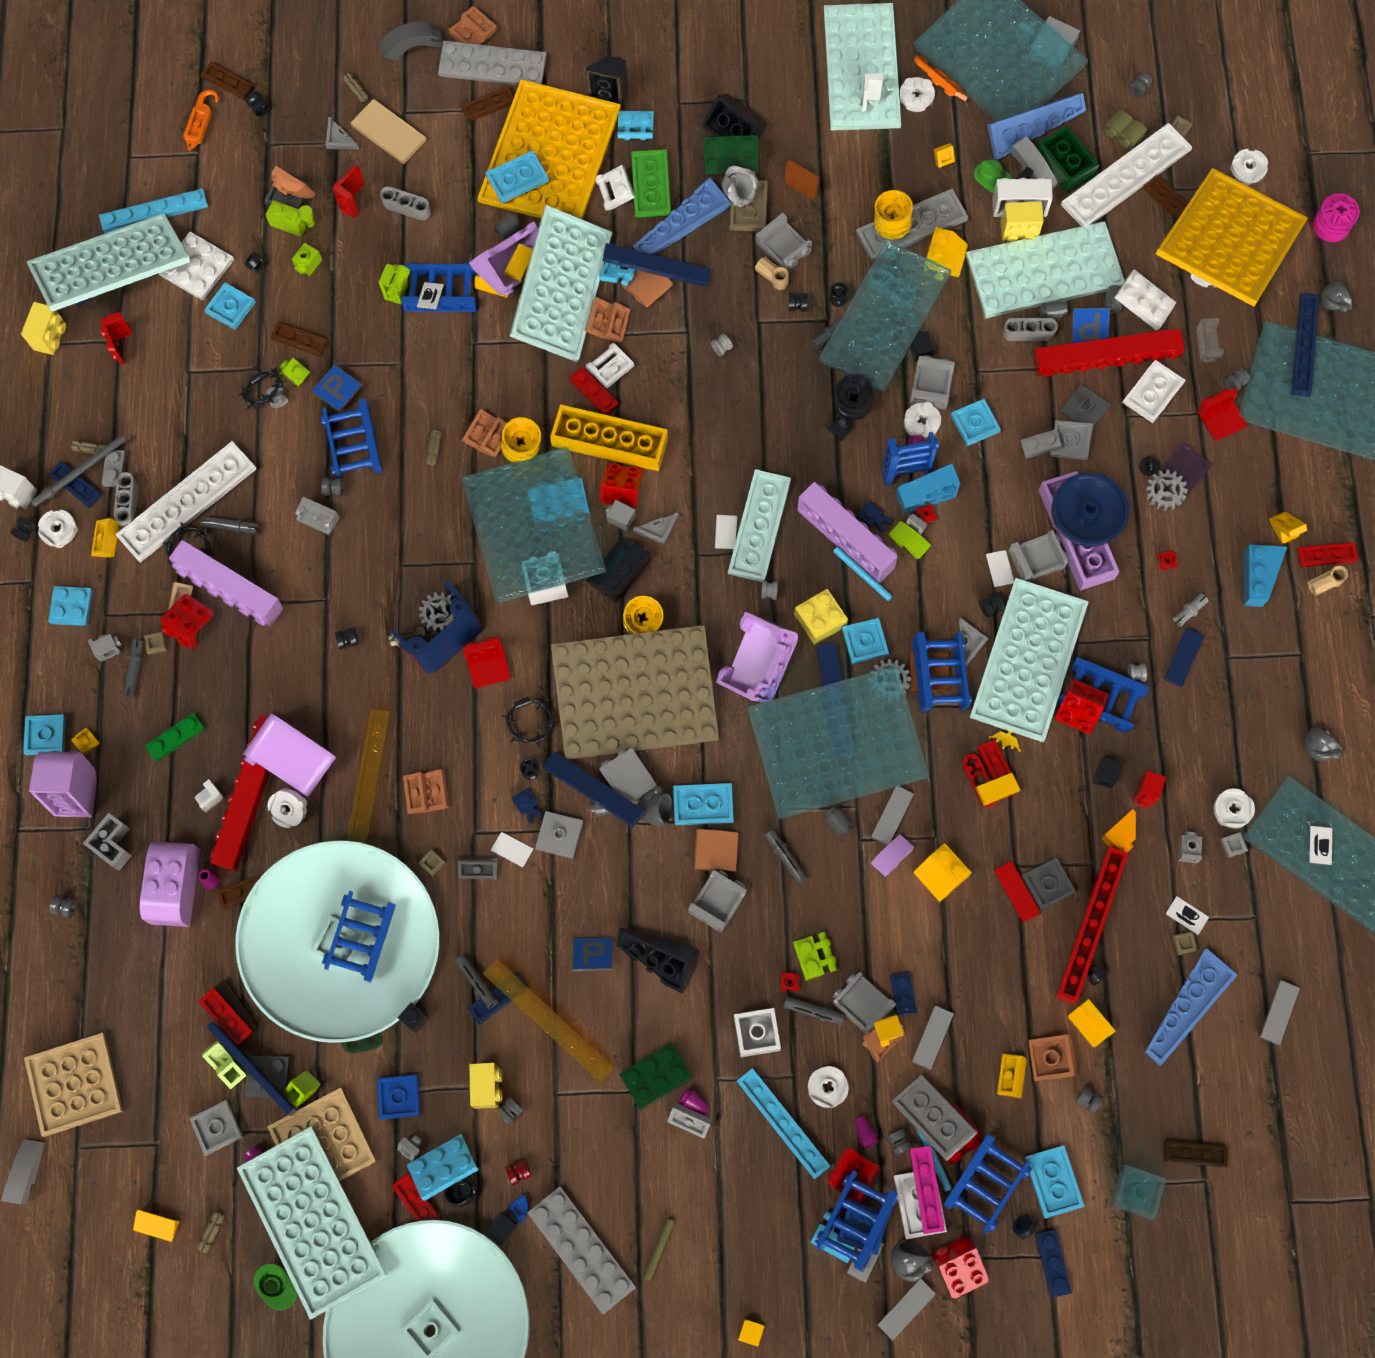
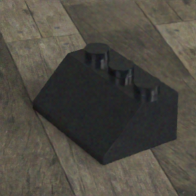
M608 56L586 68L588 95L593 98L621 104V108H623L628 93L626 60L620 57Z
M721 94L716 97L702 126L715 136L758 135L759 140L768 123L729 94Z
M621 538L586 582L617 603L651 561L650 553L637 543Z

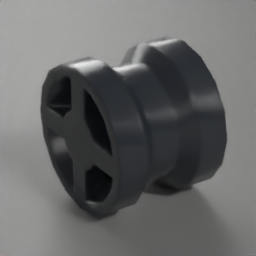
M527 758L521 762L520 771L525 779L534 780L540 774V767L535 759Z

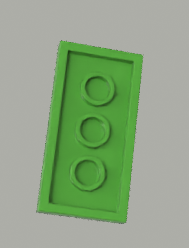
M667 149L631 151L635 218L669 216L671 208Z

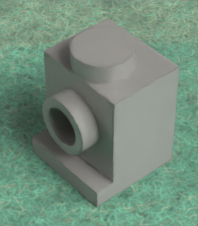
M106 634L100 636L96 641L88 640L94 656L100 662L121 653L119 646L122 644L117 635Z
M1185 832V835H1181L1178 839L1177 861L1191 863L1201 861L1202 837H1198L1195 832ZM1189 843L1194 844V849L1189 847Z

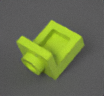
M294 358L285 359L279 366L281 368L279 374L284 375L297 387L310 373Z

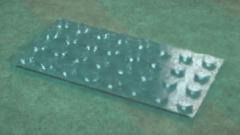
M886 240L821 353L819 362L846 375H862L870 381L873 388L884 393L950 277L952 270Z
M1288 776L1242 838L1375 935V838ZM1310 826L1332 828V865L1310 863Z

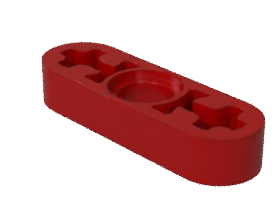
M968 754L962 761V768L981 805L984 806L976 790L978 785L974 779L977 776H982L985 779V783L991 780L979 757L975 754ZM968 759H970L971 762L975 761L976 763L974 765V768L976 771L978 769H980V771L975 772L973 775H971V773H973L974 770L972 766L966 765L968 763ZM997 801L987 804L984 807L991 808L996 804Z

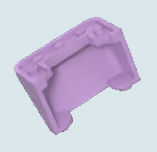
M532 222L500 244L481 253L469 262L470 266L499 295H509L514 291L513 287L521 282L504 275V272L519 243L533 249L538 227L535 222Z
M745 612L740 620V628L746 633L732 666H726L719 671L716 683L750 700L769 703L774 698L797 644L798 635L794 631Z
M271 713L243 753L246 762L253 766L255 763L261 765L295 789L294 791L301 797L305 796L306 798L310 796L336 759L333 754Z

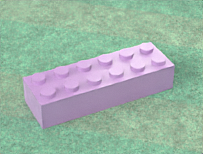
M1075 471L1042 482L1038 491L1054 530L1060 538L1061 547L1068 555V564L1081 591L1114 580L1119 573V569L1108 543L1096 547L1075 544L1065 538L1054 524L1051 514L1053 497L1065 480L1078 474Z
M814 482L799 496L797 511L837 547H840L879 584L895 569L898 558L896 551L882 543V539L877 534L873 535L869 531L868 526L864 522H859L849 509H844L840 501L835 497L832 498L824 486Z
M181 540L169 557L172 567L176 569L175 572L183 578L188 576L192 579L191 582L200 588L204 586L208 589L207 592L214 597L219 595L223 598L224 603L231 607L235 605L243 615L248 617L250 614L261 626L266 624L271 627L283 610L278 598Z

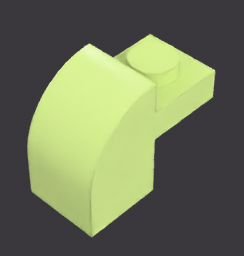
M218 1040L202 1053V1057L216 1070L218 1077L230 1089L247 1076L240 1063Z

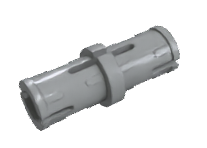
M1202 593L1198 594L1191 603L1184 605V609L1173 617V621L1177 622L1182 618L1177 623L1178 626L1182 627L1191 617H1195L1198 614V610L1209 602L1208 598L1206 597L1200 602L1205 595Z

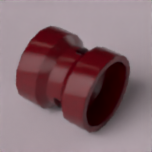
M524 1158L515 1165L510 1164L505 1167L512 1186L518 1184L522 1179L527 1180L532 1177Z

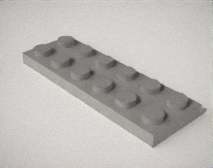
M443 41L438 74L441 77L519 85L521 79L542 84L547 54L546 52Z
M953 189L912 205V226L909 233L902 238L892 240L883 238L877 233L874 222L856 229V234L871 262L933 236L935 227L947 230L968 221V215Z
M561 1186L527 1212L602 1314H605L636 1288Z

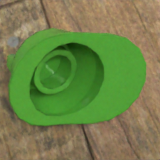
M984 160L974 170L975 180L992 194L994 193L997 179H1012V176L996 160Z
M266 1264L256 1271L253 1278L254 1287L268 1306L276 1310H285L295 1303L298 1294L290 1277L280 1266Z

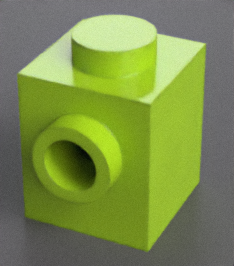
M304 243L294 255L292 261L296 271L311 276L322 261L318 250Z
M306 1070L291 1080L283 1093L298 1107L311 1098L321 1084Z

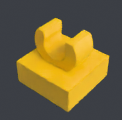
M950 143L934 149L936 165L939 168L955 162L953 146Z
M88 728L80 731L71 739L84 756L100 744Z

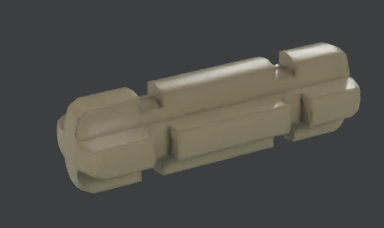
M351 73L344 75V81L349 85L359 101L362 103L369 99L368 94L363 90L358 81L354 79V76Z
M440 430L431 431L428 455L426 457L428 465H436V457L438 456L440 446L439 441L442 436Z
M73 440L71 449L77 452L82 450L84 453L96 454L107 445H97V443L84 441L81 443V441Z
M418 627L414 631L411 629L400 632L398 635L407 642L414 636L426 637L424 627ZM389 635L388 639L390 645H398L396 641Z
M219 1212L212 1214V1221L208 1223L201 1237L202 1241L197 1246L199 1251L203 1253L209 1251L211 1247L210 1242H213L220 1228L219 1224H222L224 1219L223 1214Z

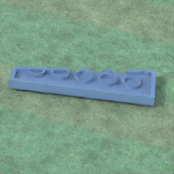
M1078 93L987 124L994 159H1000L1011 153L1013 145L1026 136L1030 140L1040 137L1048 130L1054 129L1063 122H1067L1085 112L1086 107L1083 93Z
M709 178L694 191L690 198H686L681 206L673 210L664 221L659 222L653 230L640 239L633 246V250L656 255L731 207V202L713 180Z
M1207 948L1201 953L1144 1051L1159 1066L1165 1062L1237 976L1233 970Z

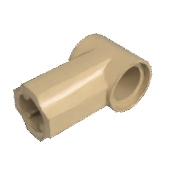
M766 257L758 261L755 271L772 282L775 289L784 290L788 287L789 275L786 268L778 267Z
M1335 566L1332 570L1307 582L1308 589L1311 594L1317 596L1334 587H1339L1347 579L1348 571L1343 566ZM1333 573L1339 574L1341 580L1335 579Z

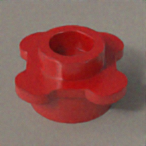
M927 504L926 507L922 508L918 507L915 511L918 517L926 524L937 519L931 504Z
M1167 551L1157 555L1161 570L1164 571L1167 568L1176 569L1178 567L1175 552Z
M782 972L780 975L782 979L781 991L792 990L793 992H798L800 989L798 985L799 973Z

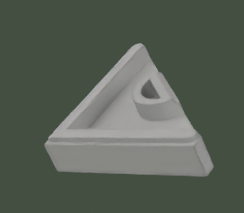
M328 117L326 148L359 150L358 143L332 117Z
M676 512L673 515L661 517L642 526L634 527L633 532L665 545L679 517V513Z
M960 617L958 621L959 631L965 641L963 650L965 666H967L989 638Z

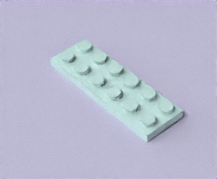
M755 469L728 574L763 582L766 579L791 482L790 477Z

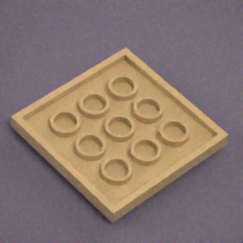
M105 1033L90 1036L24 1058L41 1137L123 1112Z
M342 1088L297 1110L293 1116L288 1115L267 1126L276 1146L312 1126L339 1181L377 1162Z

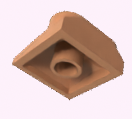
M274 167L271 181L273 182L272 186L277 188L279 192L285 196L290 194L299 198L315 197L316 194L305 183L281 168Z
M884 1015V1016H882V1017L879 1019V1021L884 1020V1019H887V1018L892 1017V1016H891V1015H888V1016L886 1017V1016ZM900 1022V1025H901V1028H902V1031H903V1036H904V1035H905V1032H904V1029H903V1025H902V1023ZM876 1029L873 1031L869 1030L863 1037V1045L869 1050L874 1061L878 1063L903 1036L889 1040L890 1045L882 1047Z
M1070 1035L1028 1040L1034 1081L1076 1076L1077 1065Z

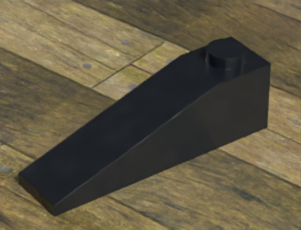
M624 928L619 929L617 947L633 960H639L647 967L646 970L660 977V982L665 986L680 993L685 991L697 967L699 949L680 941Z

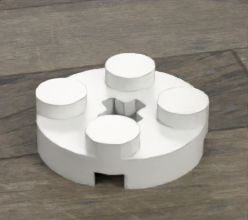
M919 77L907 78L901 86L899 93L900 102H903L906 109L913 112L926 110V107L932 105L935 96L932 82L929 79ZM919 92L920 95L919 97H915V94L913 93Z
M1249 149L1239 151L1235 155L1230 167L1235 178L1247 186L1261 181L1268 170V160L1258 150L1248 151ZM1246 164H1248V165H1251V164H1252V165H1253L1252 169L1247 168V167H1246Z
M930 402L914 404L906 411L904 427L909 435L923 436L925 440L928 438L929 432H933L934 436L938 432L941 425V415ZM920 418L926 419L925 425H923V423H918Z
M64 510L49 511L41 517L38 523L40 538L47 545L62 548L71 542L78 531L75 519ZM61 525L60 531L54 532V526Z
M282 788L273 794L268 801V811L271 810L273 815L271 818L281 827L290 828L296 826L306 816V799L291 789ZM284 805L289 806V812L286 811V807Z
M1228 789L1216 798L1213 810L1220 825L1237 829L1245 826L1252 819L1255 813L1254 802L1244 794V791ZM1232 804H1235V807L1239 808V811L1232 813L1229 807H1231Z
M832 1066L822 1067L814 1071L809 1078L808 1094L818 1106L834 1108L847 1097L849 1090L848 1082L844 1073ZM829 1081L832 1083L831 1087H833L834 1090L826 1093L824 1092L825 1088L822 1087L823 1083L827 1084Z

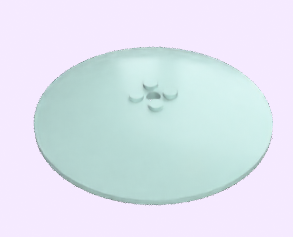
M329 841L309 845L290 853L272 865L261 876L247 896L240 913L236 931V958L239 972L245 988L259 1009L277 1025L295 1035L328 1043L364 1039L380 1033L398 1022L399 1019L397 1017L410 1002L416 1005L428 987L435 970L439 951V928L436 912L428 892L418 877L399 859L384 850L351 841ZM349 890L354 893L352 899L372 905L387 907L388 902L396 904L371 983L363 981L364 976L359 972L332 964L328 971L324 969L325 965L322 964L325 952L329 953L344 908V906H341L344 894L348 895ZM349 906L346 918L372 926H380L383 919L378 914ZM344 925L340 934L342 938L368 946L370 944L374 945L377 938L373 936L374 934ZM343 946L336 948L333 956L361 965L368 964L370 960L367 953Z
M426 1220L408 1223L393 1228L371 1241L370 1243L387 1276L330 1308L325 1313L323 1325L324 1358H525L528 1346V1302L523 1284L512 1262L494 1242L483 1234L467 1226L449 1221ZM434 1325L436 1329L435 1334L432 1337H427V1327Z

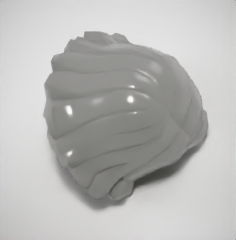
M731 166L725 172L722 189L733 205L740 208L744 205L747 206L756 195L758 178L755 176V172L750 169Z

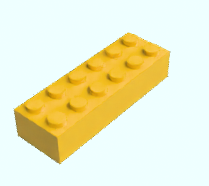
M560 404L550 439L552 447L659 472L668 441V429Z

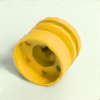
M889 190L877 198L875 202L874 227L883 238L889 240L899 239L909 233L912 226L913 206L907 194L898 190Z
M524 417L514 418L506 423L502 431L501 450L508 461L514 464H526L536 458L541 442L539 426L534 421Z
M635 597L625 606L622 618L623 626L629 634L658 631L664 617L663 609L659 602L652 597ZM646 615L645 619L648 621L640 623L638 616Z

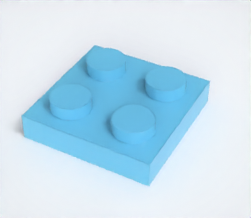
M224 283L204 311L209 316L236 330L256 301L231 285Z
M985 399L951 412L950 416L966 446L991 437L1001 431Z
M54 586L48 622L58 625L88 626L93 590L91 588Z
M879 618L842 627L851 664L889 655Z
M64 714L25 716L24 754L37 755L40 751L65 752L66 716Z

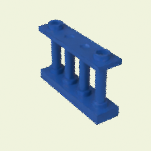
M412 262L404 264L410 270L409 296H402L404 311L476 312L475 297H471V277L476 276L477 273L469 263L419 264ZM418 276H428V283H435L436 276H446L445 296L439 298L436 309L417 307L420 298L417 296ZM454 276H464L462 297H453Z
M366 398L358 400L360 407H357L356 410L329 415L326 407L322 408L323 415H321L322 425L326 426L334 463V465H331L333 476H337V478H342L341 472L367 466L373 467L375 473L383 472ZM358 416L363 420L360 426L335 432L332 431V422ZM359 433L366 434L367 440H364L362 443L336 448L334 439ZM365 449L370 453L367 459L343 465L339 464V455Z
M929 432L926 442L910 445H897L895 438L887 440L882 464L885 486L893 485L894 478L897 475L924 471L925 476L933 471V461L936 450L939 449L938 439L934 438L933 432Z
M917 632L912 637L920 712H928L934 703H960V711H964L970 706L972 696L968 691L963 650L965 641L962 638L961 632H957L952 637V640L925 639V632ZM953 648L954 658L930 659L927 657V649ZM930 666H955L956 677H932L929 674ZM957 684L958 695L934 696L932 694V685Z
M1076 657L1071 667L1076 673L1075 680L1081 682L1083 676L1087 675L1093 678L1092 687L1098 690L1103 683L1111 685L1112 690L1098 720L1114 726L1120 732H1130L1134 724L1128 721L1136 701L1139 698L1143 699L1149 686ZM1123 690L1128 692L1130 697L1122 717L1118 718L1110 713L1119 691ZM1061 694L1057 703L1062 704L1065 695Z
M349 890L348 895L344 894L341 906H344L330 951L329 953L325 952L322 964L325 965L324 969L328 971L332 964L359 972L364 976L363 981L371 983L396 904L388 902L387 907L372 905L352 899L354 893ZM349 906L380 915L379 917L383 918L381 925L372 926L346 918ZM343 925L374 934L373 936L377 937L375 944L368 946L341 938L340 934ZM339 945L367 953V956L370 957L369 963L361 965L333 957L336 946Z
M989 1134L944 1203L949 1209L952 1206L956 1208L958 1206L986 1225L983 1229V1232L986 1234L988 1231L993 1232L999 1222L996 1220L997 1216L1022 1177L1026 1179L1032 1170L1029 1167L1030 1161L1027 1160L1024 1165L997 1148L993 1142L995 1138ZM986 1153L989 1155L993 1154L1019 1172L1013 1183L985 1165V1161L982 1159ZM975 1170L977 1172L981 1171L1008 1190L1002 1200L973 1182L974 1179L971 1176ZM964 1188L972 1190L997 1207L991 1218L962 1199L963 1197L960 1194Z
M852 1171L851 1175H846L842 1194L824 1231L818 1233L815 1243H817L816 1248L820 1251L823 1250L824 1246H827L852 1259L853 1263H855L854 1268L863 1273L896 1205L899 1194L891 1189L888 1194H883L857 1181L858 1174ZM852 1188L880 1201V1204L883 1205L880 1212L873 1213L848 1200L847 1198ZM845 1207L870 1220L871 1224H873L871 1231L865 1233L838 1219L842 1208ZM835 1226L862 1240L864 1246L861 1252H855L830 1239L829 1235L833 1227Z

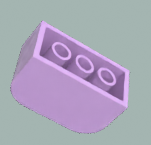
M40 751L34 760L29 792L53 816L93 817L97 784L95 768L78 751Z
M151 842L147 851L140 896V915L144 921L151 925L190 927L201 849L196 845Z

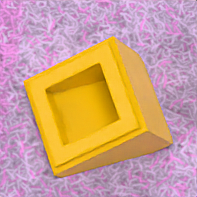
M744 1319L738 1340L758 1347L765 1326Z

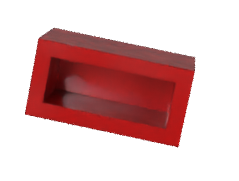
M1146 771L1138 781L1133 802H1136L1138 806L1143 808L1152 807L1160 799L1166 777Z

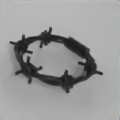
M278 367L275 369L270 368V371H260L249 379L250 381L247 383L246 388L241 386L242 392L238 396H242L248 406L247 410L249 407L256 409L254 405H261L265 402L274 403L271 398L276 395L279 388H284L283 382H286V380H282L276 370ZM270 374V379L273 377L277 378V380H274L276 382L275 385L272 386L276 388L269 395L261 394L263 399L254 402V397L251 399L248 397L249 391H252L249 388L265 378L266 375Z
M180 522L181 526L174 531L168 542L162 543L165 544L166 554L169 558L171 556V549H176L172 546L173 538L178 534L183 538L182 533L192 530L196 532L194 538L199 536L205 540V549L200 548V550H204L203 553L208 556H214V554H211L210 544L205 535L207 528L202 530L195 527H184L182 522Z
M526 697L514 702L515 705L510 709L508 715H502V717H506L505 721L513 737L510 741L511 743L514 740L522 743H537L539 748V743L551 732L554 726L559 727V725L555 724L554 717L547 705L550 699L546 702ZM533 702L539 705L536 708L537 710L541 707L548 712L549 720H544L548 723V727L543 735L540 736L536 732L537 736L534 739L527 740L522 738L524 732L520 735L513 731L511 722H517V720H513L512 715L515 709L522 708Z

